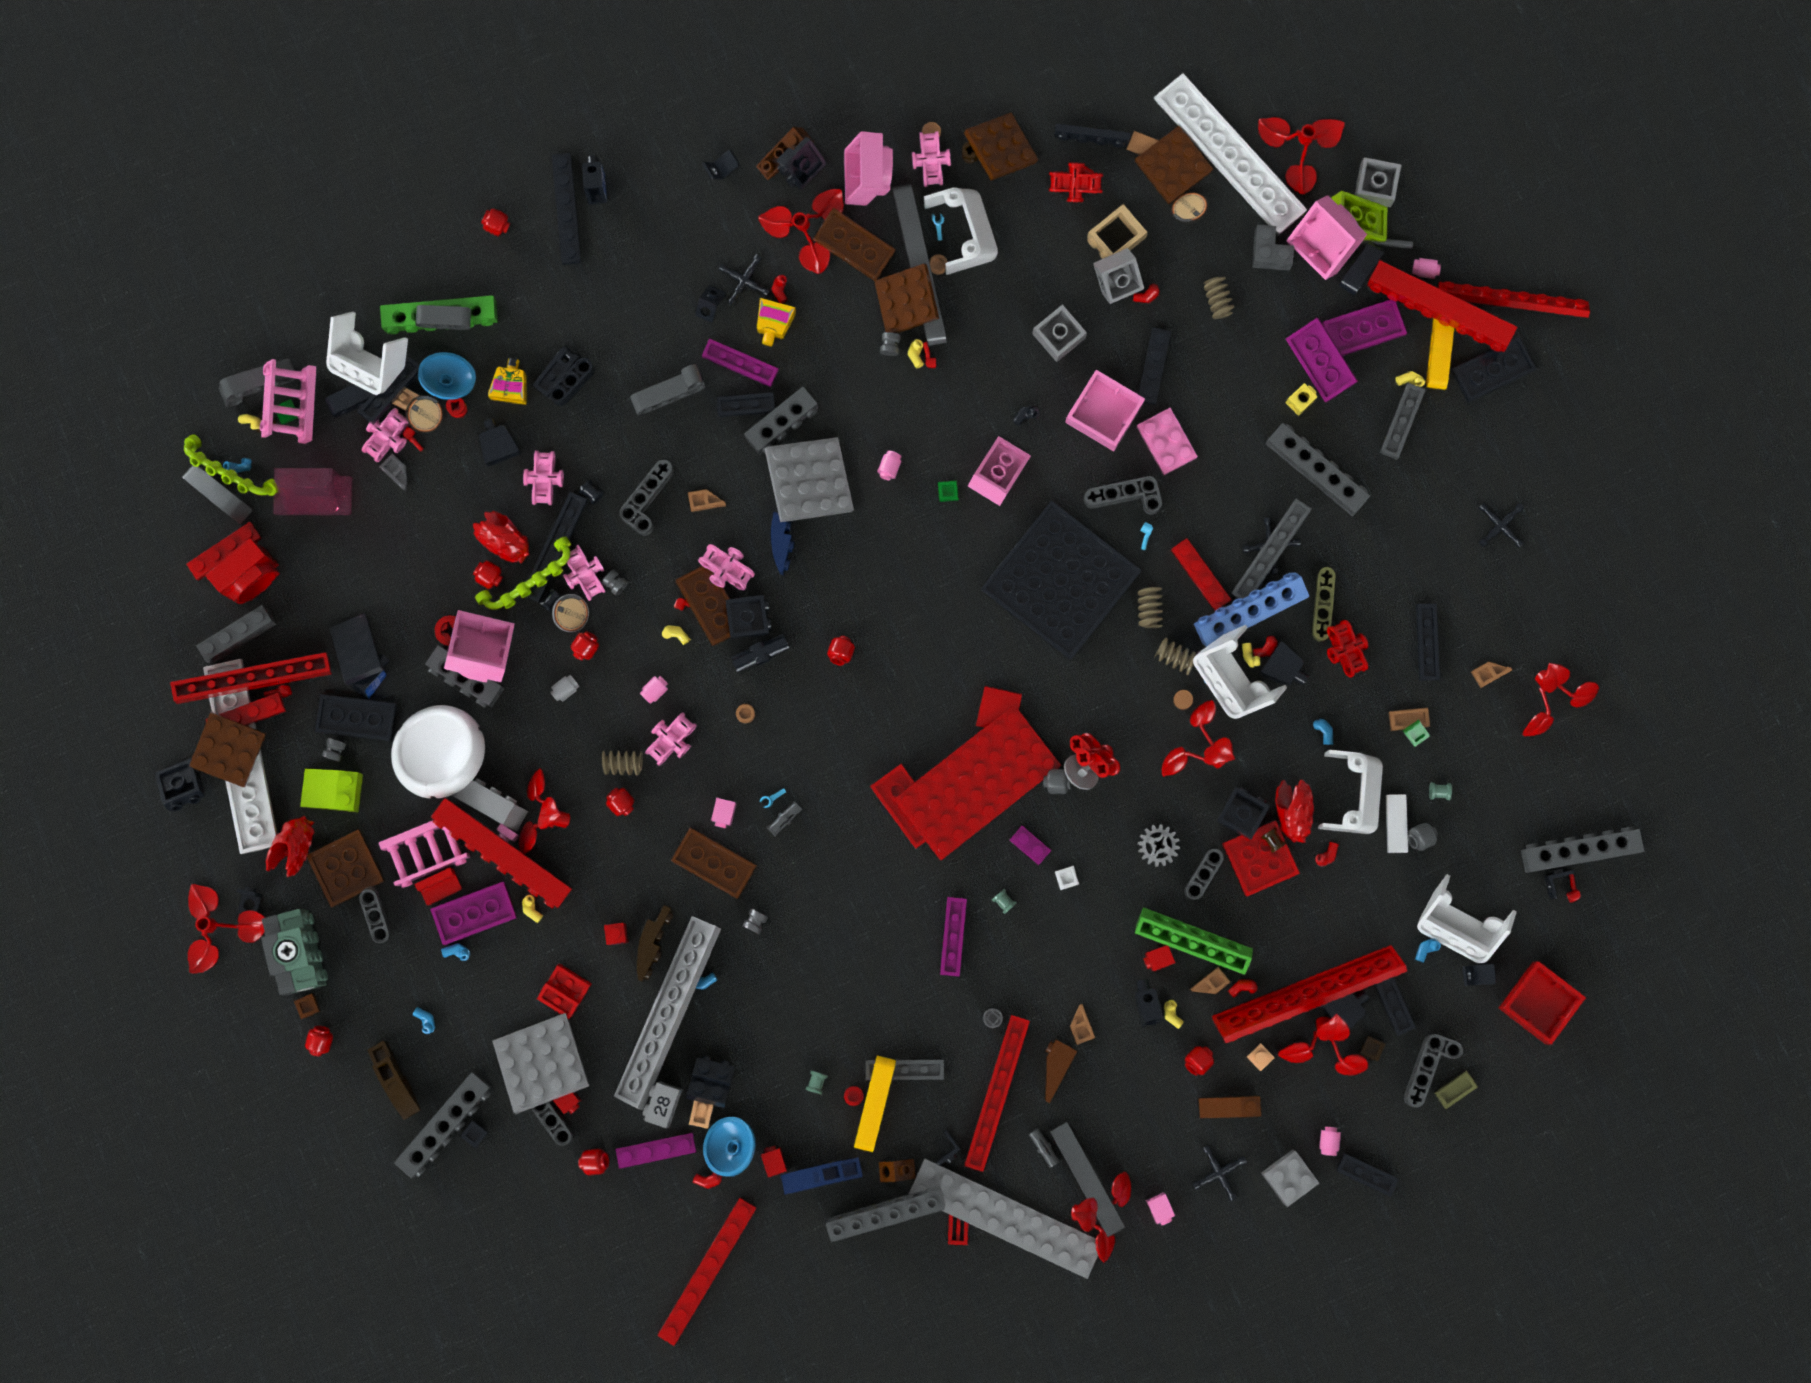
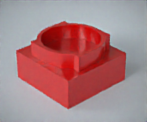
M249 538L205 576L219 593L237 604H243L254 600L266 590L280 573L276 570L279 564L268 551Z
M1539 961L1531 963L1499 1006V1009L1543 1043L1552 1045L1586 997Z

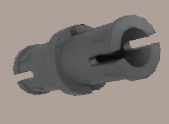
M793 801L783 813L780 812L778 814L779 817L767 829L774 836H777L786 825L789 826L791 824L790 821L802 811V808Z
M1039 1128L1028 1134L1038 1148L1037 1152L1042 1154L1049 1168L1060 1162L1051 1149V1143L1046 1141Z

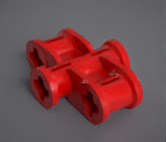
M1068 163L1070 172H1049L1051 176L1049 191L1069 192L1068 202H1084L1082 192L1103 193L1101 189L1103 173H1083L1085 163Z
M1342 620L1336 626H1329L1327 634L1333 647L1327 649L1329 660L1333 664L1338 663L1340 660L1343 671L1349 678L1354 677L1355 673L1368 670V663L1362 650L1368 648L1366 637L1361 633L1355 636L1352 626L1347 620Z
M1085 733L1081 736L1075 735L1070 739V747L1077 754L1076 759L1081 766L1089 765L1100 778H1105L1108 775L1114 776L1119 773L1120 763L1113 757L1111 746L1107 744L1101 745L1090 733Z

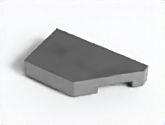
M391 454L379 467L406 491L407 467L396 456Z

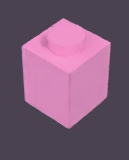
M716 798L711 821L715 822V826L726 828L727 825H732L736 802Z
M1165 1193L1146 1200L1155 1223L1165 1225L1172 1221L1171 1218L1175 1214Z

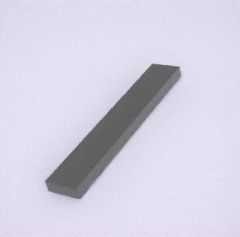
M1297 498L1294 500L1232 591V595L1238 599H1243L1249 596L1252 591L1258 589L1312 508Z
M1066 1122L1050 1131L1086 1198L1096 1199L1098 1203L1097 1218L1106 1235L1110 1237L1124 1229L1125 1226L1069 1124Z

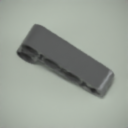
M290 359L276 362V368L295 371ZM264 366L228 376L219 382V390L226 407L240 404L244 396L264 391ZM275 375V386L292 382L295 378Z
M692 364L683 368L680 375L636 392L630 396L637 415H642L699 392L705 388V384L697 365Z
M660 460L655 464L620 509L622 520L642 536L650 535L654 527L649 517L643 513L674 473L671 463L667 460ZM663 467L665 469L667 467L668 472H662L661 468ZM656 481L657 486L655 488H648L649 482ZM639 496L646 497L645 502L641 504L636 503V499ZM629 510L634 511L633 517L629 519L624 517L625 512ZM648 522L649 526L647 529L641 530L639 529L640 524Z
M191 465L182 476L184 480L239 524H242L253 511V509L199 466L194 467Z
M1151 476L1091 488L1086 491L1084 496V504L1090 509L1141 499L1143 509L1149 515H1155L1159 512L1162 500L1158 483ZM1151 483L1153 489L1148 491L1144 489L1143 484ZM1132 487L1135 493L1129 495L1125 492V488ZM1114 491L1116 497L1113 499L1108 498L1106 492ZM1090 495H1093V497L1096 498L1095 502H1092V499H1089ZM1149 501H1154V502H1156V503H1157V508H1155V509L1149 508V507H1148V502H1149Z
M1429 1034L1424 1038L1404 1094V1101L1408 1106L1417 1108L1424 1104L1440 1057L1443 1056L1450 1059L1461 1057L1463 1047L1460 1043L1437 1034ZM1433 1037L1438 1040L1436 1048L1430 1046V1040ZM1452 1044L1456 1047L1454 1055H1450L1448 1052V1048ZM1426 1056H1429L1432 1060L1431 1065L1428 1067L1423 1063V1059ZM1420 1074L1425 1077L1423 1085L1417 1083V1077ZM1414 1087L1420 1088V1089H1422V1091H1417V1090H1414L1413 1088H1414ZM1411 1095H1416L1418 1101L1413 1102V1100L1410 1099Z

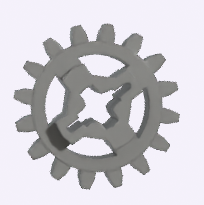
M1152 825V831L1146 828L1144 830L1146 835L1141 834L1139 836L1143 841L1137 843V845L1142 846L1138 853H1144L1142 860L1145 858L1149 859L1147 864H1151L1153 861L1155 867H1158L1159 862L1166 866V860L1171 863L1173 862L1171 856L1177 857L1178 855L1174 851L1180 849L1179 846L1175 845L1179 839L1173 838L1176 834L1175 832L1169 833L1170 827L1163 830L1162 825H1159L1158 829ZM1154 833H1161L1158 838L1150 837ZM1167 838H1169L1171 842V847L1167 845ZM1162 839L1161 846L1163 849L1160 848L1155 852L1156 845H1154V842L1157 843ZM1146 843L1150 846V854L1147 852ZM1161 853L1167 854V856L1164 857V858H1161V859H1157V858H1156V857L1158 856V854H1161Z

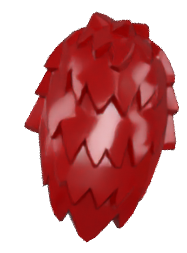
M496 511L485 512L486 521L473 523L476 539L490 552L498 555L500 558L511 563L519 561L522 564L526 556L529 555L527 537L518 531L517 527L507 516Z
M1283 780L1280 786L1277 787L1275 798L1277 815L1281 822V832L1293 842L1305 843L1306 837L1311 833L1314 805L1311 788L1305 781L1300 780L1298 786H1295L1294 794H1292L1291 786L1287 785L1286 781Z
M303 816L283 824L282 831L274 837L272 845L267 852V871L274 869L283 858L288 856L286 863L287 877L298 873L307 859L308 850L312 844V837L315 833L312 828L313 821H309Z

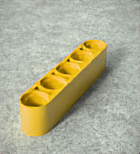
M1433 318L1426 388L1446 390L1449 379L1454 328L1440 324L1439 320Z
M882 1056L876 1057L854 1148L870 1152L874 1151L896 1060Z

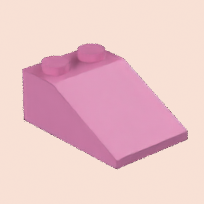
M998 436L974 473L968 487L1000 506L1031 455Z

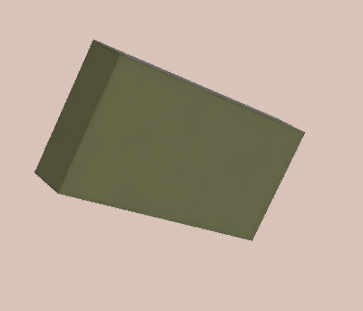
M1465 1070L1435 1091L1434 1094L1443 1107L1447 1109L1478 1088V1086Z

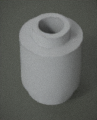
M570 674L568 677L564 676L551 687L553 691L550 693L556 701L561 700L564 702L580 686Z

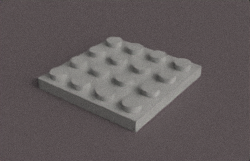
M838 437L765 448L780 522L848 513L854 510Z
M566 1013L492 1041L515 1114L589 1086Z

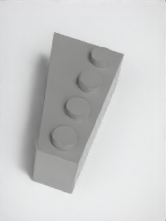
M477 778L475 781L472 780L464 789L452 795L516 832L528 811L516 805L517 801L509 796L503 798L500 796L502 792L493 787L490 790L485 787L486 783Z

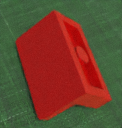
M453 868L445 869L415 884L417 891L421 892L426 905H431L462 890V886Z

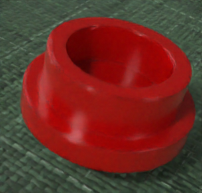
M851 1086L844 1093L846 1103L851 1106H857L863 1101V1091L859 1087Z

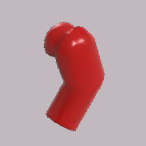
M784 275L777 276L772 285V292L781 304L788 300L783 292L787 282V278Z
M1151 284L1144 293H1134L1133 302H1152L1159 295L1158 285Z
M1268 636L1264 647L1252 649L1253 657L1272 655L1278 646L1276 638Z
M1329 842L1327 852L1318 854L1315 857L1317 865L1326 866L1334 862L1339 844Z
M714 1172L708 1177L696 1174L692 1183L710 1189L720 1184L722 1176Z

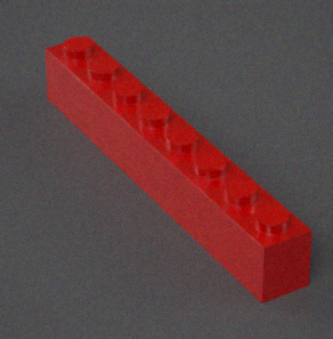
M1381 260L1378 262L1367 285L1372 291L1376 293L1381 292L1392 301L1398 300L1404 303L1407 308L1411 310L1416 309L1427 318H1435L1439 320L1440 324L1451 326L1458 333L1467 334L1473 337L1476 342H1484L1498 352H1505L1517 329V326Z
M325 652L170 682L173 700L176 704L331 675L332 672L328 654Z
M444 798L431 816L434 819L433 824L440 829L443 827L447 828L450 831L448 834L457 841L461 838L466 842L464 846L474 852L476 849L482 853L480 857L488 863L493 861L497 864L496 869L503 874L508 872L514 876L512 878L514 882L520 886L525 884L529 887L528 892L535 897L538 895L545 899L543 902L553 909L554 906L558 908L572 890L571 887L447 798Z

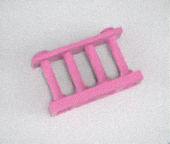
M275 359L266 362L263 367L265 384L263 418L260 422L261 437L266 438L272 435V431L296 435L298 443L306 444L312 441L316 366L309 365L299 372L276 368ZM275 375L300 379L301 389L295 390L275 386ZM274 394L299 398V409L274 405ZM273 412L297 416L299 418V426L292 427L273 424Z
M433 821L379 842L381 850H387L391 853L400 880L395 881L394 885L401 886V888L408 887L413 884L412 881L453 864L456 866L465 864L467 862L466 859L470 858V854H462L456 839L448 834L450 831L447 828L443 827L442 831H445L454 858L443 861L434 837V831L440 828L433 824ZM421 836L427 839L436 865L427 869L416 845V838ZM403 843L409 846L418 869L417 873L407 876L397 850L399 849L398 846Z

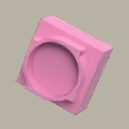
M861 131L844 150L845 204L867 206L877 195L884 196L890 191L893 150L888 146H883V133Z
M1327 195L1313 204L1287 239V242L1294 246V249L1326 280L1340 271L1368 234L1358 225L1356 219L1341 204L1337 205Z
M1096 370L1066 417L1065 423L1110 450L1115 451L1141 409L1145 398Z
M458 610L444 669L458 672L464 677L487 683L489 679L501 682L506 668L515 624Z

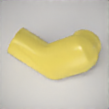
M920 339L914 340L908 350V356L916 369L924 365L919 356L923 347V342Z
M1408 372L1396 377L1398 386L1411 383L1418 387H1423L1425 384L1424 378L1415 372Z
M242 414L238 417V422L241 424L251 423V429L254 430L260 429L261 419L249 414Z
M668 625L662 631V636L665 639L677 637L683 645L691 640L679 626Z
M1243 643V658L1246 663L1252 668L1260 666V657H1253L1251 643Z
M526 895L522 901L523 913L539 923L543 915L535 910V898L532 895Z
M1169 1000L1163 1006L1164 1018L1179 1029L1184 1021L1176 1016V1002Z

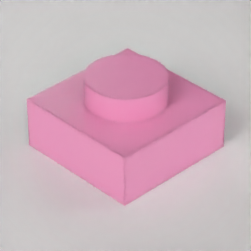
M500 824L496 829L501 832L499 836L507 842L509 840L515 842L519 837L518 834L503 824Z

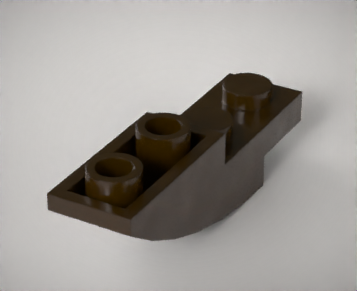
M665 905L655 922L650 919L647 920L640 938L637 953L638 980L644 982L645 979L649 980L653 973V969H651L653 963H657L662 955L660 951L662 947L655 943L656 941L660 942L664 935L662 929L665 923L669 924L673 917L671 913L673 909Z
M383 1040L368 1049L367 1051L374 1064L372 1066L374 1072L403 1120L421 1111L406 1076L402 1075L387 1041Z

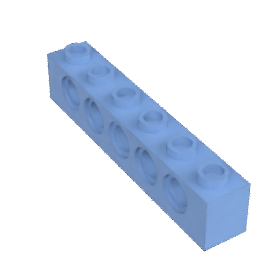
M1295 572L1288 573L1283 576V579L1270 582L1265 588L1254 590L1249 596L1243 599H1236L1231 605L1218 608L1215 613L1199 618L1194 623V626L1202 644L1207 647L1230 631L1244 625L1249 628L1310 596L1302 577ZM1288 588L1287 592L1282 595V591ZM1271 596L1270 601L1265 603L1266 598ZM1254 605L1253 610L1248 612V608ZM1237 613V617L1231 621L1232 615ZM1220 622V626L1214 629V625Z

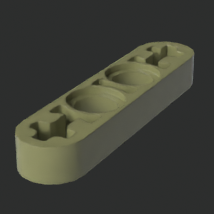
M1329 567L1322 568L1317 574L1312 636L1319 642L1328 639L1327 628L1332 623L1336 575L1334 570ZM1325 572H1328V575L1331 576V578L1327 580V585H1331V587H1320V584L1323 585L1325 582V578L1321 576ZM1327 590L1330 594L1329 599L1322 600L1319 595L1320 591ZM1319 609L1327 610L1328 617L1326 619H1321L1318 616ZM1317 622L1328 623L1327 625H1323V631L1326 632V634H1324L1322 637H1320V634L1316 633V631H1319L1321 628V624H1317Z

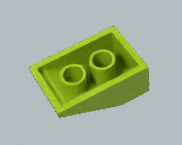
M1340 191L1331 197L1337 205L1341 204L1356 219L1358 225L1368 234L1364 240L1386 241L1388 207L1344 191Z
M305 769L300 807L358 812L363 774L339 770Z

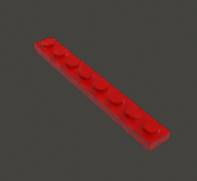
M1448 281L1438 282L1437 286L1438 289L1465 302L1586 318L1590 314L1589 302L1583 299L1573 300L1562 296L1551 297L1545 294H1529L1524 291L1498 290L1486 286L1475 287L1470 284L1460 285Z
M1013 1015L1010 1016L964 1166L984 1171L1028 1029L1029 1020Z
M741 1197L739 1198L657 1336L675 1346L757 1207Z

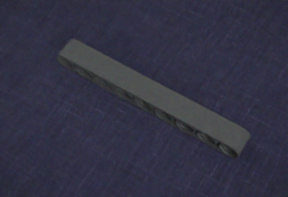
M909 183L892 187L910 268L927 264L939 319L923 324L928 346L946 343V334L912 185Z

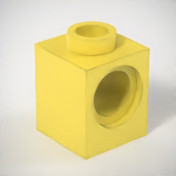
M1304 383L1287 399L1286 404L1299 416L1318 396L1314 388ZM1305 395L1307 402H1301L1298 396Z

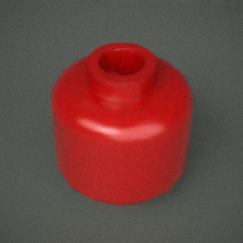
M492 208L490 211L487 210L481 222L483 229L495 236H500L502 232L506 233L510 225L507 222L508 215L495 208Z
M490 561L480 562L473 573L475 582L487 589H491L494 585L498 587L503 579L500 576L501 568Z
M588 631L579 633L571 644V649L574 652L573 656L581 661L583 659H592L599 648L598 638Z
M840 636V638L832 639L827 655L832 663L842 666L851 661L855 646L850 638Z
M616 787L606 796V806L616 816H621L622 814L627 816L634 809L632 805L635 800L625 788L618 789Z
M315 1026L309 1030L305 1047L310 1051L311 1055L321 1056L330 1051L333 1040L330 1029L324 1026Z
M1195 1046L1185 1057L1186 1069L1193 1075H1204L1214 1064L1212 1051L1207 1047Z
M599 1148L585 1150L578 1160L579 1168L586 1175L603 1174L609 1166L608 1154Z

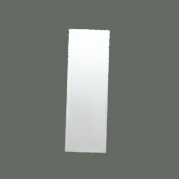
M1386 795L1387 853H1408L1406 795Z

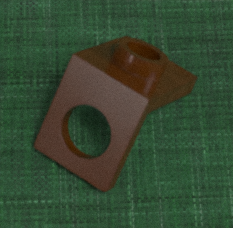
M914 1159L879 1162L881 1182H896L916 1178ZM886 1166L889 1169L888 1177H886L884 1173V1169Z

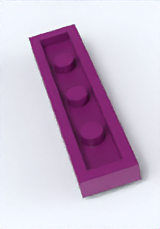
M709 339L702 354V357L769 387L772 386L779 371L774 366Z
M947 897L940 975L960 977L967 899Z
M693 1133L615 1149L619 1169L697 1152Z

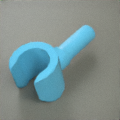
M941 213L939 221H935L934 214L931 217L934 224H936L938 240H942L941 224L944 222V217Z
M1147 522L1144 523L1140 530L1145 533L1141 547L1142 550H1146L1148 538L1153 530L1152 525Z
M783 788L770 797L764 796L760 799V802L767 798L769 804L764 808H769L772 806L773 801L786 793Z

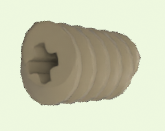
M1215 277L1203 283L1206 284L1204 290L1208 291L1206 297L1210 298L1208 304L1212 305L1210 311L1215 312L1212 315L1213 319H1221L1233 314L1230 310L1235 306L1228 305L1233 299L1226 298L1230 291H1224L1228 284H1222L1226 277Z
M1148 587L1138 591V595L1141 596L1138 599V603L1143 604L1138 607V610L1142 612L1139 613L1138 617L1143 619L1139 621V626L1145 628H1160L1163 626L1157 624V622L1163 620V618L1157 616V614L1163 613L1162 610L1157 609L1158 606L1162 605L1161 602L1157 601V599L1162 598V595L1157 594L1162 588Z
M1165 638L1160 644L1155 657L1159 655L1160 662L1166 658V665L1173 662L1172 668L1174 669L1180 665V672L1186 668V675H1189L1194 666L1193 659L1196 652L1193 651L1188 655V648L1182 652V645L1174 648L1175 642L1172 641L1168 645V638Z
M605 751L602 753V768L605 775H608L610 770L613 775H616L618 770L620 775H624L625 771H627L628 775H632L633 770L636 775H639L642 770V751L639 757H637L635 751H633L631 756H629L628 751H625L624 756H621L620 751H617L616 756L613 755L612 751L609 752L608 756H606Z

